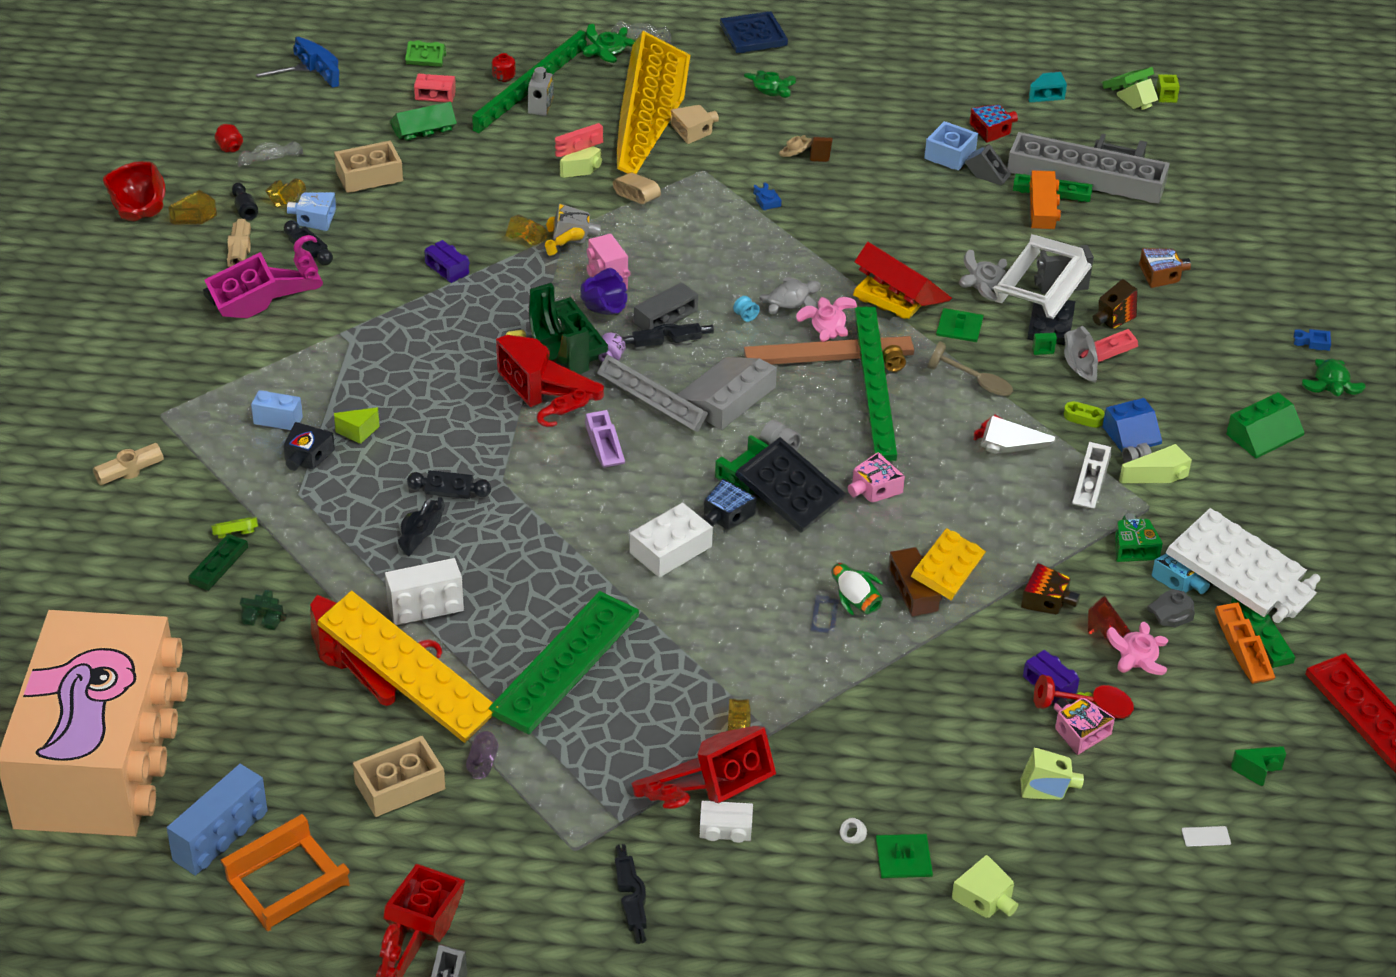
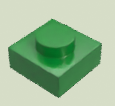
M1034 334L1033 354H1054L1057 340L1056 334Z

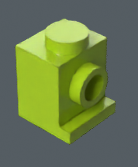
M1158 74L1156 85L1159 96L1158 102L1177 103L1180 89L1177 75Z

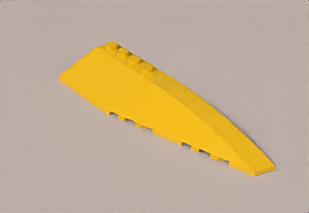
M645 31L641 32L632 46L619 121L617 169L627 174H637L671 120V110L677 109L683 101L691 56Z

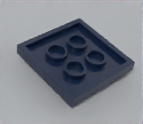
M772 11L720 18V26L736 53L788 46V38Z

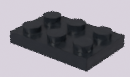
M1067 300L1054 319L1046 317L1043 306L1034 302L1027 340H1034V334L1055 333L1057 337L1056 344L1066 345L1064 334L1071 331L1076 301Z

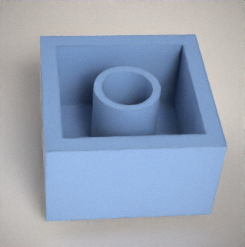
M944 121L926 139L924 159L959 171L967 158L976 151L978 133Z

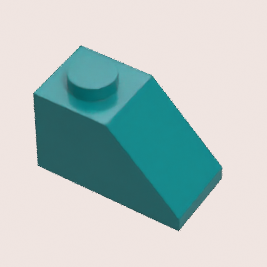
M1043 73L1030 85L1029 103L1065 100L1067 83L1062 73Z

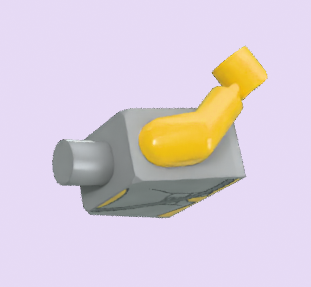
M559 204L556 216L550 217L546 223L547 230L549 232L554 231L553 239H556L555 241L547 240L545 242L547 254L549 256L558 252L556 246H562L569 241L585 243L587 234L598 237L601 225L590 223V214L588 212Z

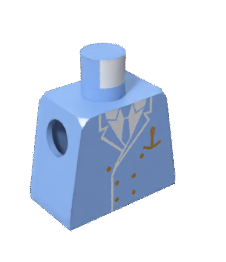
M333 192L303 193L298 203L288 202L287 214H296L299 226L328 231L336 211L335 193Z

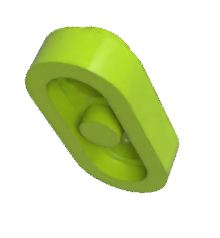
M248 517L211 525L212 534L218 535V538H224L227 534L241 531V534L255 532L254 528L258 527L257 517Z

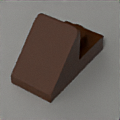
M812 137L810 161L828 162L833 138Z

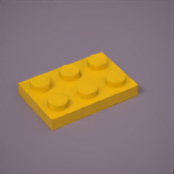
M867 276L855 288L853 296L858 297L860 301L870 302L877 305L881 310H889L896 313L898 317L903 319H910L921 307L917 302L912 305L903 299L904 294L901 292L899 295L893 293L888 289L890 285L885 283L882 286L870 276Z

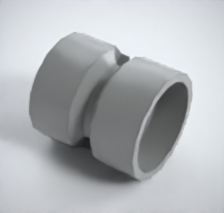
M775 419L769 421L764 426L759 440L770 445L781 437L796 451L798 450L802 438L801 434L791 428H787Z

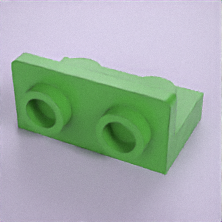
M419 40L408 41L405 58L406 64L442 67L444 56H446L445 44L439 42L427 43Z

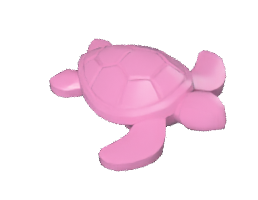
M821 297L818 301V309L813 306H805L797 313L796 319L798 322H801L807 318H812L813 327L820 333V341L825 342L829 338L835 339L838 336L844 337L848 335V330L844 327L846 316L842 310L856 308L857 304L854 299L840 297L831 305L828 299Z
M1142 622L1139 625V632L1128 633L1124 638L1113 627L1107 630V637L1110 643L1120 651L1121 659L1118 662L1117 669L1122 673H1126L1134 667L1142 668L1151 674L1164 675L1167 668L1155 663L1159 656L1158 646H1166L1168 639L1163 636L1154 638L1150 635V627L1146 622Z

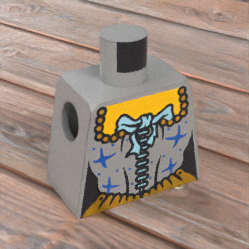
M537 67L528 87V114L546 116L554 98L553 75L546 73L544 67Z

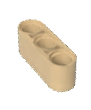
M628 173L613 180L614 190L619 196L637 203L645 204L661 196L659 185L655 181L640 175Z

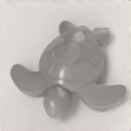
M968 250L964 255V264L970 274L962 276L959 280V285L963 288L973 286L986 299L996 301V294L992 290H994L993 287L997 286L1006 274L1004 270L1007 266L1006 259H1000L997 265L986 261L976 263L974 251Z
M784 278L783 284L774 289L770 295H760V300L771 304L769 305L770 314L777 313L779 307L797 309L801 304L804 307L813 306L816 308L817 303L809 295L818 292L821 284L815 280L805 284L794 278Z

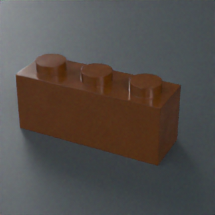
M917 547L890 552L888 566L911 616L938 612L939 601H942L941 594L911 577L914 569L924 558L923 555H920Z

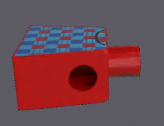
M1001 105L971 108L969 124L988 143L1009 135L1012 123L1018 121V115L1015 111L1007 113Z

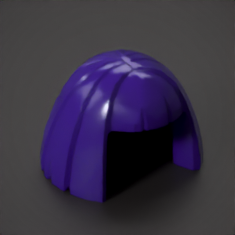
M607 268L594 277L586 279L581 284L580 297L584 305L595 313L617 314L626 306L627 293L625 292L627 289L621 275L615 269Z

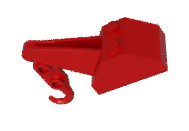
M508 334L496 339L497 372L530 407L542 403L545 394L561 396L555 398L547 407L538 412L537 421L540 425L545 427L556 426V421L548 422L544 420V417L551 414L564 415L567 412L584 407L589 403V400L598 401L604 397V386L601 383L588 379L548 360L550 357L549 350L538 339Z
M317 595L310 604L311 635L320 660L329 666H335L340 669L348 668L380 704L384 706L392 705L395 702V691L398 689L318 626V620L337 603ZM422 640L418 642L424 648H434L437 651L436 658L441 657L442 648L436 641Z
M751 726L720 732L702 741L698 751V758L632 782L634 796H645L650 801L661 800L664 801L663 808L675 809L686 805L690 801V795L684 791L707 789L709 801L721 803L776 775L765 727ZM702 771V774L693 775V776L684 777V778H679V777H683V776H686V775H689V774H692V773H696V772Z
M419 864L413 867L385 905L383 918L389 926L382 940L380 958H383V963L379 966L376 977H403L425 939L440 943L449 930L463 894L465 880ZM407 932L413 933L397 967L394 968L395 963L400 957L402 944Z

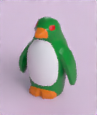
M841 562L833 566L831 574L837 582L841 603L851 615H854L850 604L865 614H870L880 609L883 598L871 582L874 581L882 585L883 582L877 576L867 571L852 569Z

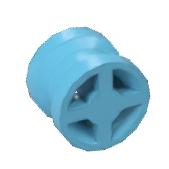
M748 296L738 298L733 306L734 312L740 315L746 322L754 320L760 310L759 306L752 302Z

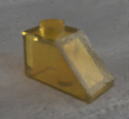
M201 190L168 207L172 224H203L217 216L215 199Z

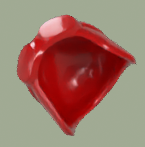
M149 161L133 162L104 175L103 183L121 218L129 221H138L140 218L153 217L163 209L166 187L164 179L154 163Z

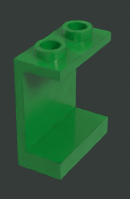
M750 435L748 437L747 451L730 462L722 456L716 460L715 477L720 481L724 478L749 494H755L735 476L737 469L769 445Z

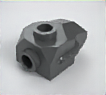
M1175 589L1166 591L1156 601L1147 606V610L1155 614L1162 626L1175 628L1194 619V602L1184 591Z

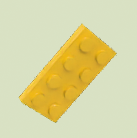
M946 528L914 569L911 577L952 601L982 560L986 551L976 543L961 537L957 532Z

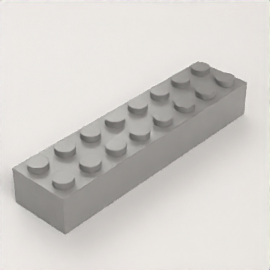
M1018 132L1009 153L1008 170L1010 173L1031 175L1032 170L1055 171L1056 179L1093 184L1092 191H1101L1111 195H1120L1130 199H1139L1159 204L1166 185L1170 163Z

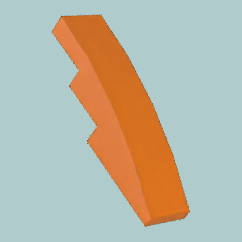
M1239 602L1217 606L1214 611L1234 656L1251 683L1274 680L1276 677L1260 635L1255 636L1250 620L1244 618Z

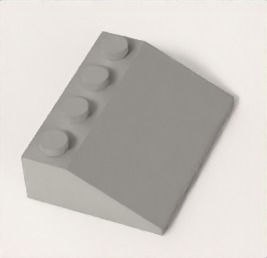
M725 357L677 395L708 412L704 421L722 430L776 387L777 367L760 358Z

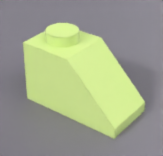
M1151 79L1136 83L1117 92V96L1133 109L1141 107L1144 110L1152 107V102L1158 100Z
M592 146L564 156L560 160V177L590 175L602 163L601 149Z

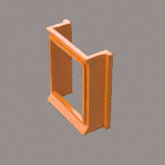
M303 814L221 859L227 881L267 932L271 930L272 926L337 888L350 886L348 878L350 871L344 863L338 867L310 835L308 820ZM301 845L324 875L264 909L241 879Z

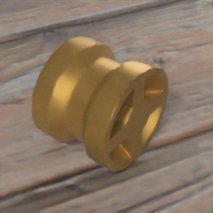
M890 345L882 351L887 370L897 372L905 367L906 360L900 346Z

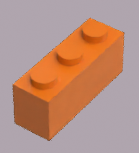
M1032 170L1029 183L1031 228L1055 229L1056 221H1060L1061 216L1060 209H1057L1060 203V194H1056V191L1059 190V179H1056L1055 171Z

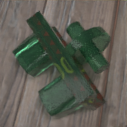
M266 589L263 595L256 594L254 600L242 597L240 601L243 609L241 620L246 625H255L259 616L264 617L262 621L263 627L276 630L280 621L285 622L287 614L283 613V606L278 605L279 599L273 598L271 590Z

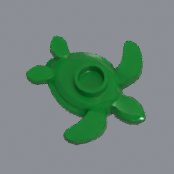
M592 23L587 27L586 36L593 44L587 45L584 48L583 55L591 57L596 54L606 62L616 63L617 58L614 55L621 53L626 46L632 47L635 40L625 37L628 31L626 27H622L619 33L604 32L598 35L595 30V24Z
M759 70L757 75L752 73L744 74L745 78L752 80L754 87L768 96L780 95L783 98H788L791 95V91L787 86L796 83L795 76H789L782 80L779 78V73Z
M1332 358L1315 360V365L1318 367L1315 375L1318 381L1302 380V386L1309 391L1319 393L1327 390L1337 397L1343 393V390L1350 395H1356L1363 392L1366 387L1365 383L1362 382L1351 383V376L1344 366V361Z

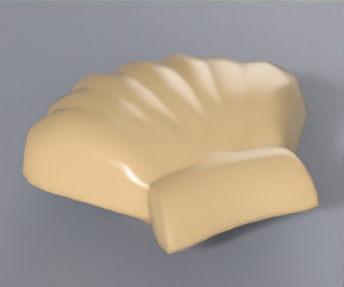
M805 135L801 137L795 136L787 141V146L779 152V155L781 157L798 155L811 146L812 139L806 138Z

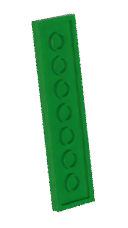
M599 591L491 704L488 709L493 712L492 716L530 735L639 617V609Z

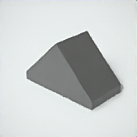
M439 944L431 977H466V951Z

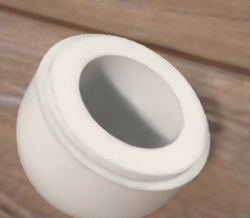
M849 818L843 822L840 828V836L843 841L857 844L865 840L867 829L863 822L856 818ZM856 827L857 833L853 837H848L847 831L850 828Z

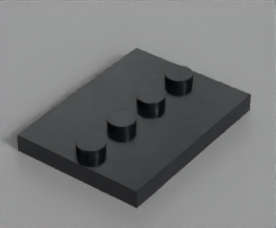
M781 437L737 469L735 473L738 479L800 533L804 532L841 502L846 495L845 492Z

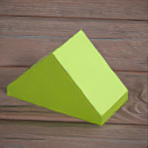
M378 407L334 413L336 433L361 444L380 427Z

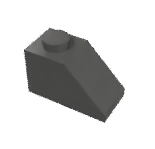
M990 144L974 151L965 161L975 177L998 185L1004 184L1011 175Z

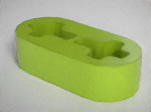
M1072 401L1066 403L1063 416L1070 422L1098 428L1103 425L1105 413L1098 407Z

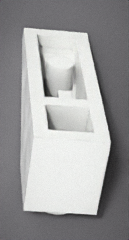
M992 416L987 422L981 447L986 448L991 453L1046 448L1053 443L1055 437Z
M1089 442L1073 505L1095 510L1109 465L1111 447Z

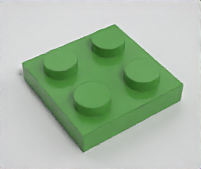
M1153 67L1127 72L1103 81V88L1116 90L1122 87H1130L1136 82L1148 80V76L1153 75L1154 70Z

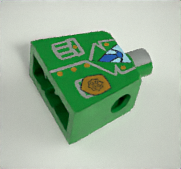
M1128 513L1123 516L1122 520L1117 522L1115 532L1117 562L1150 561L1160 557L1163 542L1150 520L1136 519L1134 514Z

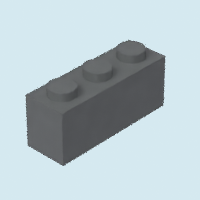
M681 282L634 306V323L642 330L653 329L663 324H672L698 310V294Z

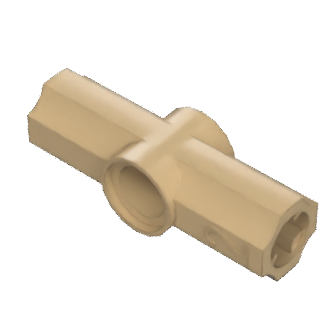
M238 219L233 223L232 233L228 236L227 264L229 267L245 260L247 253H250L251 224L245 219Z
M157 443L136 451L125 449L117 454L116 459L94 467L93 473L100 486L121 477L132 479L139 475L140 469L164 460L163 454Z

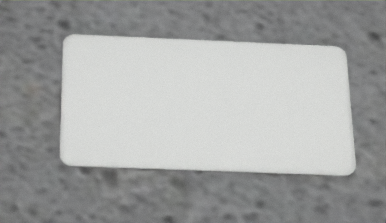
M1226 826L1182 828L1186 846L1231 845Z

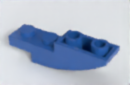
M295 37L293 51L302 61L303 65L310 71L317 70L332 88L338 87V59L322 46L307 39Z

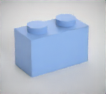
M259 390L251 404L253 422L257 425L291 430L294 423H300L303 418L301 397Z

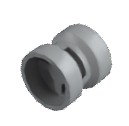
M1141 443L1136 447L1128 446L1123 448L1122 457L1124 463H1127L1152 452L1147 443Z

